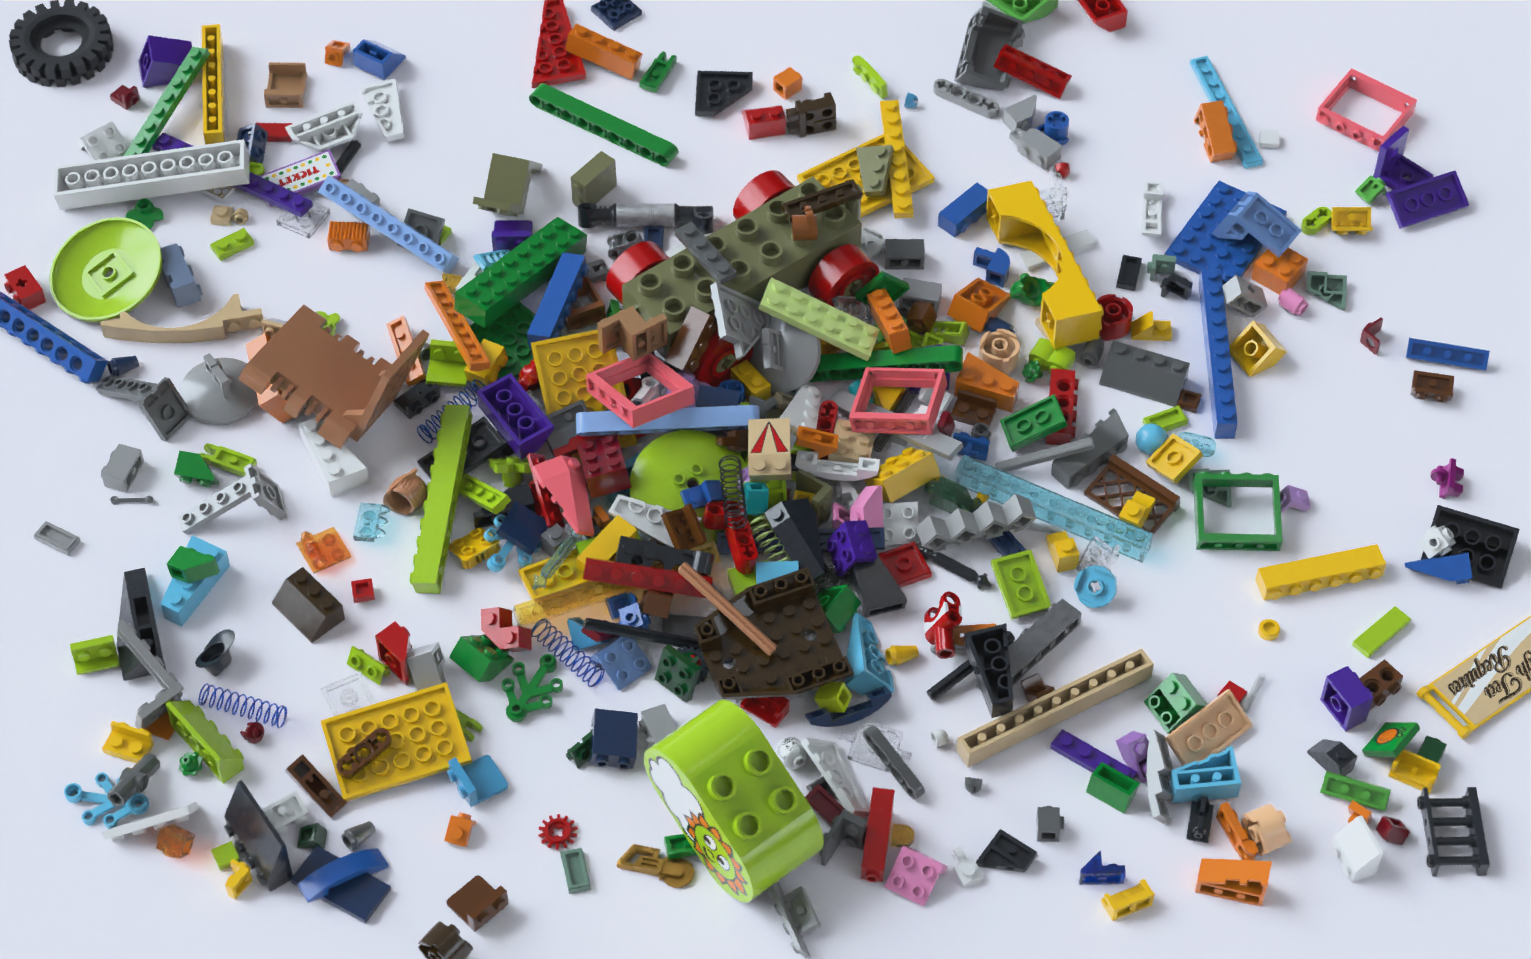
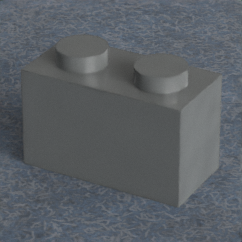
M885 239V270H924V239Z

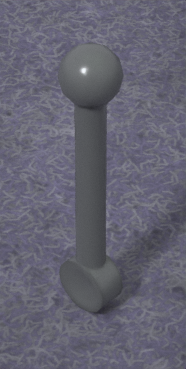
M112 496L110 501L113 505L119 502H147L150 504L153 502V497L118 498L117 496Z

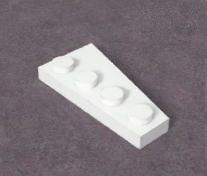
M396 79L359 87L386 142L405 138Z
M807 384L802 386L780 416V418H790L791 433L795 435L799 425L812 429L817 427L822 392L816 387Z
M618 494L608 511L609 515L615 518L618 514L634 526L637 531L651 539H656L658 543L664 546L674 548L661 517L662 514L671 510Z
M805 737L800 743L845 809L859 817H866L869 814V808L837 743Z
M197 801L181 808L177 807L162 812V814L151 815L139 821H132L102 831L103 839H111L112 842L125 839L124 834L132 832L133 836L145 833L146 828L154 826V829L168 826L167 821L175 819L176 823L188 820V815L199 810Z

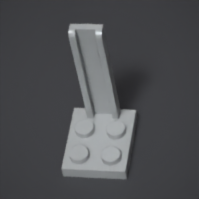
M250 463L244 467L246 476L178 516L182 532L184 534L194 532L251 497L259 507L262 506L270 515H274L282 520L287 517L279 484Z
M121 620L117 626L118 636L163 688V690L155 695V700L150 703L145 702L137 709L135 727L145 729L167 712V702L182 701L181 697L183 696L182 691L184 687L178 682L173 673H168L163 668L164 663L158 656L154 657L147 642L143 639L140 640L136 636L135 628L130 623L126 624L124 620Z

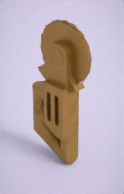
M634 843L618 859L616 867L619 869L658 876L659 881L663 879V882L674 888L687 886L694 877V868L688 860L683 858L668 860V857L659 859L661 849ZM636 853L644 854L640 855L634 863L629 862Z

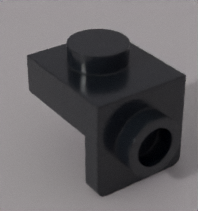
M1172 272L1168 278L1163 279L1160 285L1162 289L1161 297L1165 298L1169 292H1172L1187 300L1191 296L1193 282Z

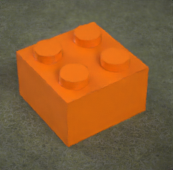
M1287 248L1278 258L1267 249L1254 263L1251 279L1280 295L1284 289L1286 291L1289 288L1292 289L1305 275L1308 258L1290 248Z

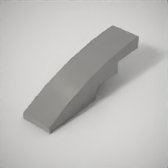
M1154 729L1150 732L1147 752L1148 797L1152 817L1165 824L1171 821L1166 801L1173 798L1168 778L1174 768L1165 736Z

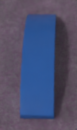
M378 848L357 851L317 869L299 882L298 888L307 903H310L328 895L330 888L366 872L373 875L388 868L389 864Z

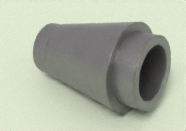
M367 821L346 829L341 838L349 850L353 848L358 849L376 832V828L371 821Z

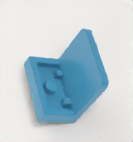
M484 755L464 766L460 765L456 757L448 761V777L452 783L455 782L459 795L467 801L470 808L508 789L506 779L490 755Z

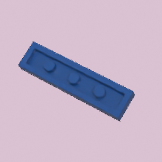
M1409 337L1406 358L1486 370L1490 350Z

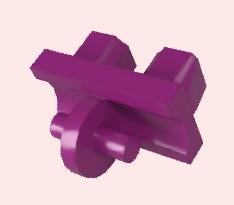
M1450 458L1447 465H1438L1436 469L1430 472V478L1439 485V498L1445 499L1448 495L1458 497L1463 492V485L1455 481L1459 482L1463 478L1464 469L1456 466L1457 460L1454 458Z

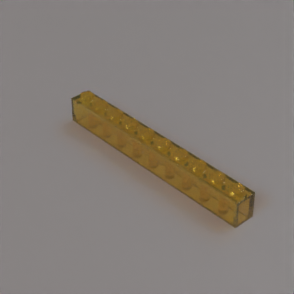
M715 541L688 549L715 555L713 566L721 562ZM660 561L652 562V567L663 569ZM674 566L672 570L678 571L680 566ZM589 581L514 605L512 611L517 626L527 627L605 602L607 598L627 592L633 593L643 588Z

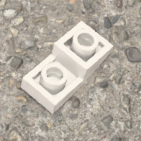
M838 481V485L835 486L836 497L841 499L842 506L848 505V510H850V507L859 496L848 481Z

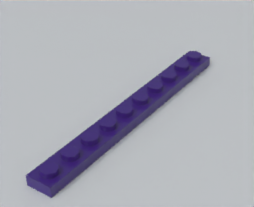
M164 132L156 139L152 146L153 150L156 151L194 147ZM249 172V184L234 186L300 218L313 207L312 200Z

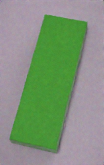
M1326 771L1320 793L1350 802L1353 800L1358 804L1385 811L1391 789Z

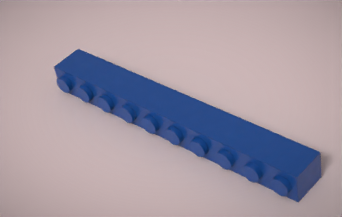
M1201 268L1198 285L1214 439H1235L1238 423L1221 268Z

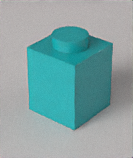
M745 482L744 494L747 514L752 516L765 514L764 512L768 509L769 497L766 483Z

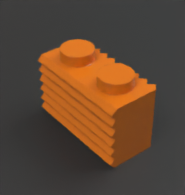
M330 221L327 237L329 250L336 252L342 250H352L354 252L368 251L370 239L369 224L352 221Z

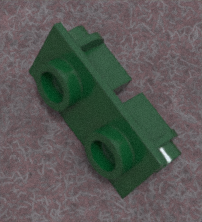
M593 728L581 739L582 743L577 742L574 746L567 749L565 754L568 760H574L578 769L591 758Z

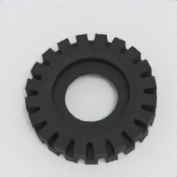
M59 0L49 1V9L41 3L35 6L36 14L31 10H27L22 14L23 20L18 18L13 24L14 29H11L9 34L12 58L19 73L23 77L27 76L28 81L35 84L40 80L41 86L50 87L53 80H55L56 87H66L67 79H70L72 86L81 84V75L87 81L95 77L94 70L101 72L106 67L105 62L109 63L112 58L114 43L108 20L104 13H100L98 8L95 6L89 8V4L80 1L76 6L74 0H65L63 6H60ZM56 30H62V32H74L75 30L82 38L79 48L64 56L47 54L41 48V41L43 37L47 38L55 34Z

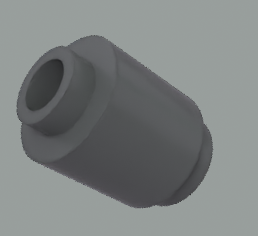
M1099 338L1085 343L1080 354V360L1084 365H1098L1105 349L1104 341Z

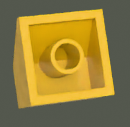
M1252 321L1229 345L1230 355L1250 377L1275 366L1287 353L1286 349L1268 328L1256 321Z

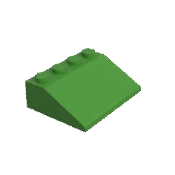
M986 0L1003 13L1022 20L1023 24L1045 18L1058 8V0Z

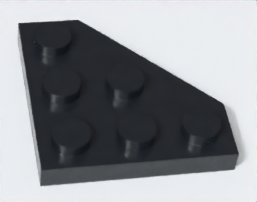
M697 70L695 116L714 117L751 92L753 88V72Z

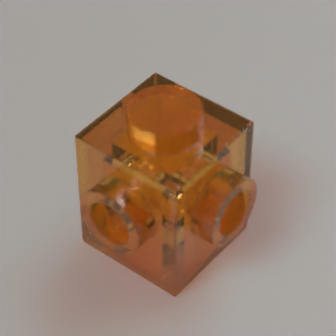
M175 824L168 825L159 831L156 849L162 851L167 857L180 859L190 854L196 834Z

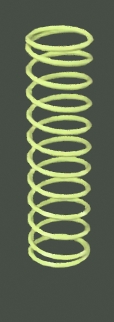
M766 515L757 517L749 523L751 525L758 520L764 519L761 523L750 527V529L755 528L752 530V534L758 533L765 526H771L768 524L769 521ZM772 526L769 531L757 536L755 538V541H759L766 537L769 533L774 532L772 531ZM776 533L773 538L762 542L759 548L765 547L774 539H779L776 537ZM779 540L777 545L766 549L763 554H768L778 546H783L780 544L781 541ZM784 546L782 551L771 555L768 561L774 560L781 553H787V551H784ZM787 553V556L779 561H785L788 559L792 561V559L788 558L789 555Z

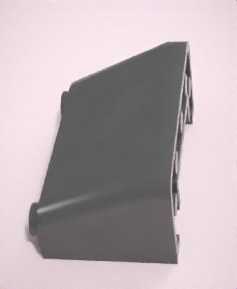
M986 6L978 9L969 20L954 81L964 85L999 91L1007 89L1011 82L1009 73L998 70L993 66L1003 46L1008 44L1013 47V43L1017 38H1021L1024 30L1022 28L1023 21Z

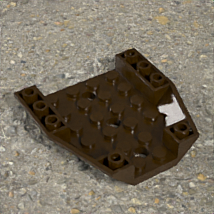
M808 567L747 587L729 600L735 608L777 645L776 652L772 655H767L719 609L694 625L703 659L715 689L722 699L794 696L854 675L846 655H842L817 597L815 583ZM809 633H813L817 637L816 639L810 641L807 640L805 636ZM727 661H733L735 666L733 668H726L724 664Z

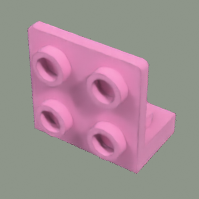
M902 846L884 887L921 906H925L939 874H945L948 866L908 846Z

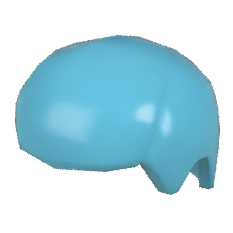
M1152 423L1146 424L1136 433L1135 443L1140 451L1152 455L1169 436L1162 427Z

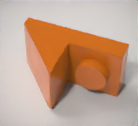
M798 426L795 445L810 448L812 452H818V459L837 451L839 435Z

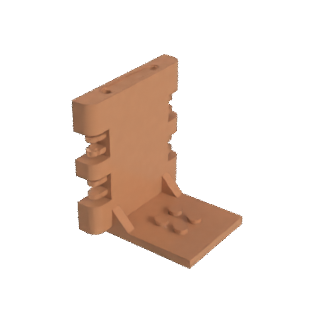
M303 304L246 364L238 380L260 395L273 384L270 389L272 392L275 393L280 389L283 391L281 398L284 400L290 396L283 408L286 413L295 419L305 408L307 409L304 414L307 416L311 415L312 412L317 415L315 417L317 423H320L323 419L325 420L317 434L341 449L350 438L358 442L397 398L430 334L422 330L393 364L382 357L373 364L374 357L371 356L366 360L363 357L365 351L360 349L357 352L360 346L359 341L348 334L341 341L342 336L339 333L333 337L330 335V327L327 326L323 330L327 319Z

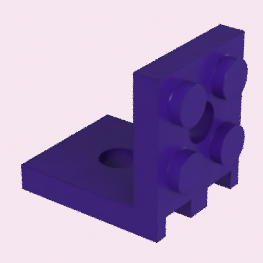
M1404 125L1380 146L1373 174L1375 179L1379 177L1392 190L1434 177L1432 173L1403 156L1410 130Z

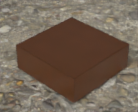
M1182 389L1177 406L1179 405L1182 410L1196 413L1202 394Z

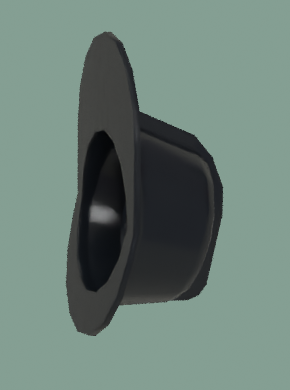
M225 629L213 636L203 652L197 657L195 661L196 667L205 668L214 677H217L227 668L232 661L229 649L235 640L234 631Z

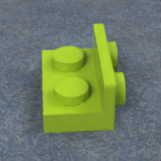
M113 634L70 644L77 675L114 668L120 665Z

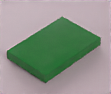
M1055 394L1000 420L1012 452L1068 426Z

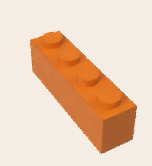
M577 23L568 34L565 48L570 53L630 80L638 72L643 53Z
M878 289L866 294L870 313L892 353L896 354L911 349L912 344L908 327L886 289Z

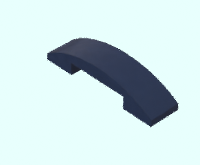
M884 686L866 692L867 701L848 707L845 712L830 714L823 707L804 715L807 721L814 726L836 727L848 725L878 711L891 699L892 693Z

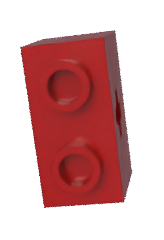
M26 265L4 274L6 281L4 287L8 294L12 293L13 300L29 310L46 303L43 289Z

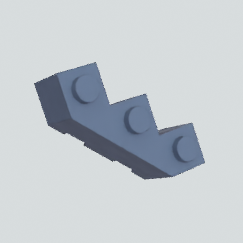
M172 243L161 247L163 257L161 271L167 288L171 290L176 307L180 308L201 301L200 296L203 295L201 287L194 281L191 265H187L184 259L185 254L182 246Z

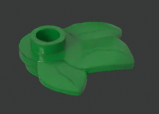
M144 198L136 202L135 208L128 211L125 218L136 220L152 229L154 221L163 220L164 215L160 208L154 207V204L149 199Z

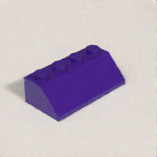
M511 373L476 391L478 407L521 460L526 458L527 454L539 451L554 430V425Z

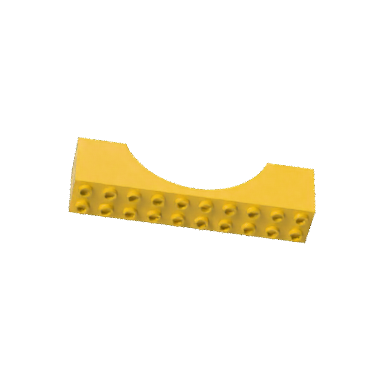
M1032 180L988 189L986 220L998 243L1014 245L1034 252L1050 265L1058 278L1051 288L1042 293L1040 324L1053 349L1099 339V332L1102 330V305L1098 304L1095 292L1089 288L1087 278H1084L1082 275L1081 267L1075 262L1073 252L1069 251L1066 239L1062 238L1059 226L1055 225L1052 213L1048 212L1045 200H1042L1040 197L1039 189L1034 186Z

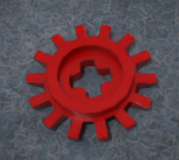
M557 814V818L554 819L550 815L548 816L549 822L542 821L545 827H538V830L543 832L538 834V837L545 838L541 841L542 844L549 842L547 846L549 849L554 844H556V850H559V844L567 848L566 841L573 844L574 840L571 838L578 836L577 833H572L578 830L577 826L572 827L575 821L567 822L569 817L565 815L564 819L560 818V814ZM555 828L557 830L563 829L561 837L559 835L553 836Z

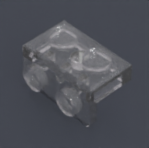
M1095 535L1091 538L1075 569L1080 572L1094 565L1104 566L1109 569L1111 564H1114L1118 559V551L1121 546L1116 544L1110 547Z

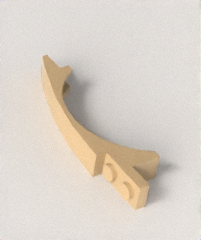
M238 293L233 294L226 305L213 316L189 326L176 328L151 326L134 319L126 311L120 312V319L101 321L100 324L105 338L145 343H195L226 339L225 333L262 327L263 314L261 308L242 311Z

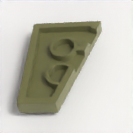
M893 146L857 147L865 195L867 197L884 196L894 152Z

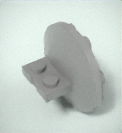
M772 316L770 317L771 324L768 328L761 329L762 335L753 345V354L749 363L771 384V392L792 393L805 386L814 376L820 363V340L818 337Z
M209 353L203 356L204 362L193 367L183 378L180 386V395L188 406L190 416L200 422L229 425L231 422L248 416L258 404L256 391L238 380L247 364L241 360L224 357L213 358Z

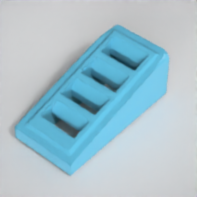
M510 250L475 254L473 258L482 270H486L509 253Z

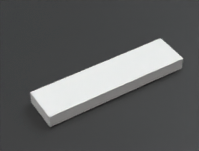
M1088 229L1062 237L1066 239L1068 249L1073 254L1095 247L1097 243ZM1030 250L1019 253V259L1027 271L1048 264Z

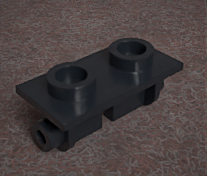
M1200 796L1197 802L1192 801L1186 840L1207 844L1209 842L1214 805L1210 804L1207 796Z

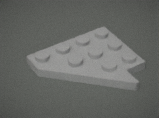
M715 282L710 285L718 324V334L721 339L734 345L736 359L739 360L748 353L762 335L761 329L768 328L771 324L770 315L758 309L759 301Z

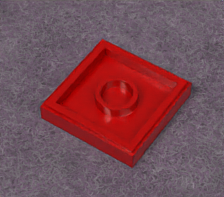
M915 541L877 554L900 588L932 577V572Z

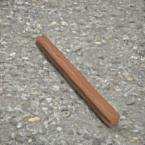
M684 562L678 568V572L767 655L770 656L776 651L777 645L688 563Z

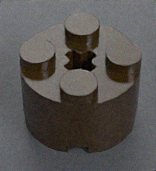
M441 921L436 922L418 942L420 944L418 948L426 959H466L473 950V946L461 938L459 935L461 932L455 925L450 924L447 926Z

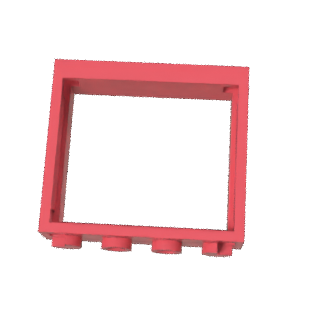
M1351 68L1318 107L1315 121L1379 152L1380 146L1405 125L1414 114L1417 99ZM1349 88L1402 113L1384 136L1331 111Z
M652 353L635 361L629 357L586 374L587 392L632 428L695 403L694 386ZM647 372L672 392L636 406L612 386Z
M866 367L849 415L852 432L932 435L947 387L944 369ZM874 386L934 388L926 414L866 412Z

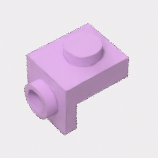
M1287 485L1280 491L1282 513L1289 507L1305 512L1311 508L1307 490Z

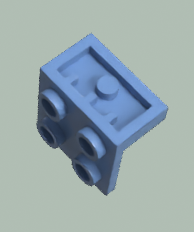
M622 636L588 658L592 665L601 664L619 691L653 667L636 640Z

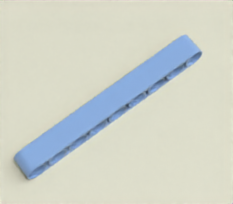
M757 405L682 408L635 428H632L612 411L576 413V433L578 436L670 433L679 430L748 429V419H760V411Z

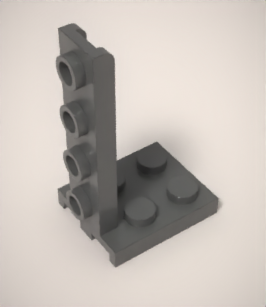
M109 375L96 388L101 395L139 401V407L162 441H167L191 417L188 412V406L170 378L164 377L157 384Z

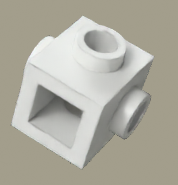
M1435 525L1426 530V536L1417 541L1429 559L1437 557L1439 554L1441 557L1452 550L1451 546L1456 543L1453 539L1454 535L1449 528L1445 526L1436 527Z

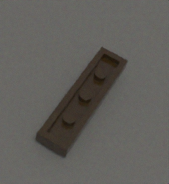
M854 179L783 203L781 209L791 223L792 215H805L804 207L807 205H811L813 214H817L862 198V192Z

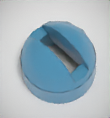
M908 92L904 107H916L918 104L913 101H919L918 97Z

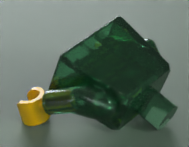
M939 475L932 479L924 487L925 492L930 495L929 504L950 514L957 508L971 512L988 501L990 496L978 492L976 498L972 499L965 486L945 478L944 475Z

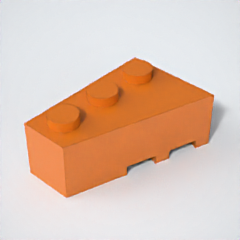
M1223 100L1201 103L1193 120L1195 124L1199 123L1201 130L1198 133L1200 137L1204 136V148L1210 163L1232 159L1235 152H1237V143L1233 141V128L1231 123L1229 124L1227 107H1224Z
M967 352L963 368L955 381L954 396L957 397L959 389L988 396L997 400V409L1012 413L1018 399L1019 382Z
M1201 858L1195 893L1262 907L1272 861Z

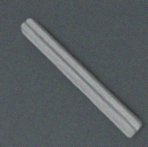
M1091 437L1003 460L995 463V470L997 474H1002L1094 449V442Z

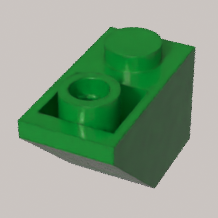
M179 450L174 475L180 482L191 484L192 481L199 482V485L204 487L219 486V480L200 454Z
M179 546L166 563L171 577L186 583L208 578L220 572L214 556L183 546Z

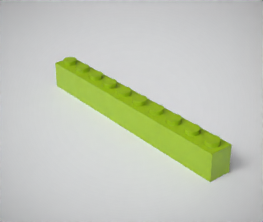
M445 404L444 412L440 415L441 429L437 431L438 445L434 448L433 452L434 465L430 467L431 481L427 483L428 497L427 500H424L423 504L425 513L424 518L420 520L421 534L417 536L416 545L418 549L417 554L413 556L414 570L410 573L409 577L410 585L413 586L416 593H441L473 414L469 405Z

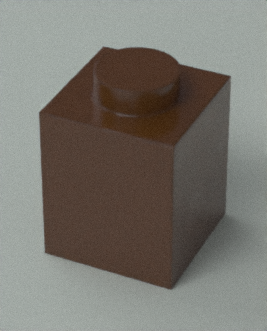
M914 302L906 317V322L912 332L930 333L938 316L931 302Z

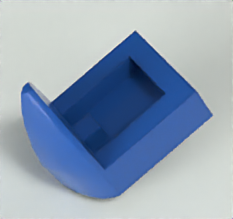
M631 592L605 600L612 620L620 618L618 609L638 602L636 595Z

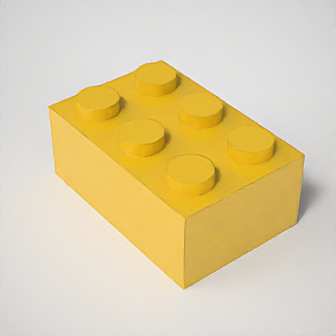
M908 447L902 451V454L886 459V463L879 466L878 475L864 479L866 486L882 485L883 501L892 503L941 474L932 452Z

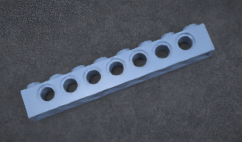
M328 175L318 191L444 273L450 275L460 259L336 178Z

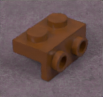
M1414 370L1410 395L1420 400L1434 398L1435 401L1441 403L1451 401L1453 398L1455 376Z
M691 503L686 504L681 509L665 512L661 515L674 548L694 550L707 541Z

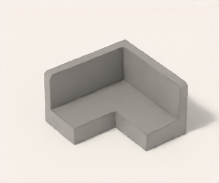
M439 642L415 648L407 657L417 691L446 682L442 670L445 659Z

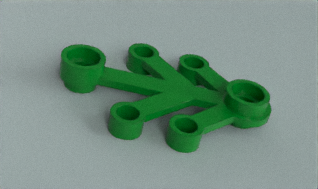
M545 654L540 658V667L529 684L525 676V665L522 662H515L512 665L513 675L517 677L522 692L519 700H517L514 693L515 684L513 679L505 678L501 683L502 690L506 693L509 705L506 707V716L511 721L521 722L529 712L550 709L553 705V700L548 694L552 692L559 693L563 690V681L559 678L552 679L548 685L538 687L546 673H552L557 668V660L553 655ZM541 696L539 701L528 703L531 698Z

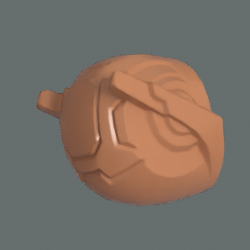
M416 468L396 478L386 491L383 503L391 511L408 515L423 506L424 500H427V485L416 475L418 472Z

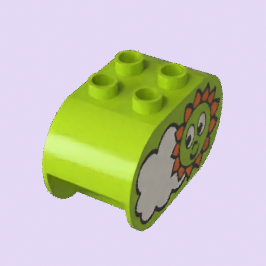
M719 700L645 751L644 765L655 791L710 875L725 892L736 900L745 903L750 902L822 850L824 845L823 833L813 809L761 729L749 715L728 700Z

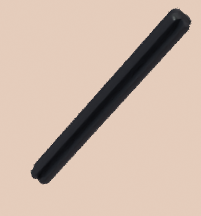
M586 618L584 621V629L664 645L670 644L679 648L687 646V649H690L691 646L694 647L693 650L700 649L696 638L593 618Z

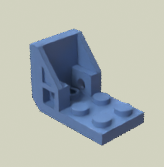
M1248 191L1212 234L1217 238L1242 240L1250 233L1279 258L1302 230L1259 193Z

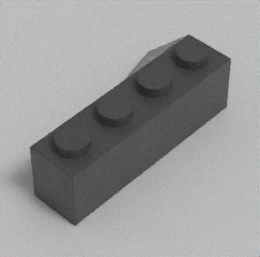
M1115 408L1108 412L1110 416L1105 421L1100 419L1095 424V429L1089 435L1085 433L1080 437L1079 440L1091 437L1094 442V449L1058 458L1052 462L1051 475L1066 489L1078 485L1083 478L1094 474L1100 466L1108 464V459L1113 454H1121L1127 449L1129 434Z

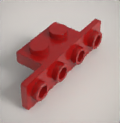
M529 453L527 458L533 480L528 484L535 502V512L545 519L547 527L551 528L557 523L561 528H564L565 525L559 505L553 503L550 499L553 495L547 487L545 489L541 487L532 470L534 465L546 461L545 456Z

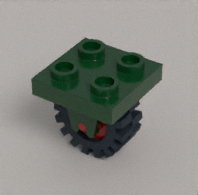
M668 644L663 647L654 679L687 703L692 700L696 685L700 684V682L703 683L707 678L708 669L700 649L693 650L694 647L691 646L690 649H687V646H684L683 649H675Z

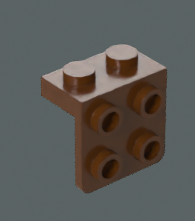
M476 875L449 897L446 904L465 924L476 932L509 904L507 890L502 885L495 890L482 876Z

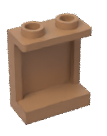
M269 62L267 89H264L263 94L266 108H303L308 77L306 63Z

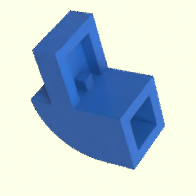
M976 247L973 265L986 269V282L1004 288L1009 278V255L1001 248H997L994 253L987 249Z

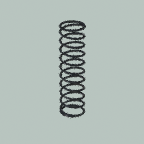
M728 455L722 457L718 463L719 473L721 474L720 483L722 486V501L724 503V519L727 527L739 529L744 527L748 521L741 460L736 456ZM726 457H735V458L738 459V461H737L736 459H732V458H728V459H724V458H726ZM726 460H734L739 464L738 466L726 464L721 467V463ZM731 465L737 467L733 470L723 469L725 466ZM725 472H736L735 475H723ZM730 477H736V478H738V479H736L735 481H728V482L724 481L725 478H730ZM727 483H737V484H738V485L735 486V487H725V486H724V485H726ZM727 489H738V491L734 493L725 492ZM727 495H739L737 498H726ZM730 500H738V501H740V502L737 503V504H731V505L726 503V502H728V501H730ZM730 506H740L737 510L727 509ZM741 515L744 516L741 520L737 522H730L727 520L728 517L735 518ZM745 519V523L740 527H731L727 524V522L739 523Z

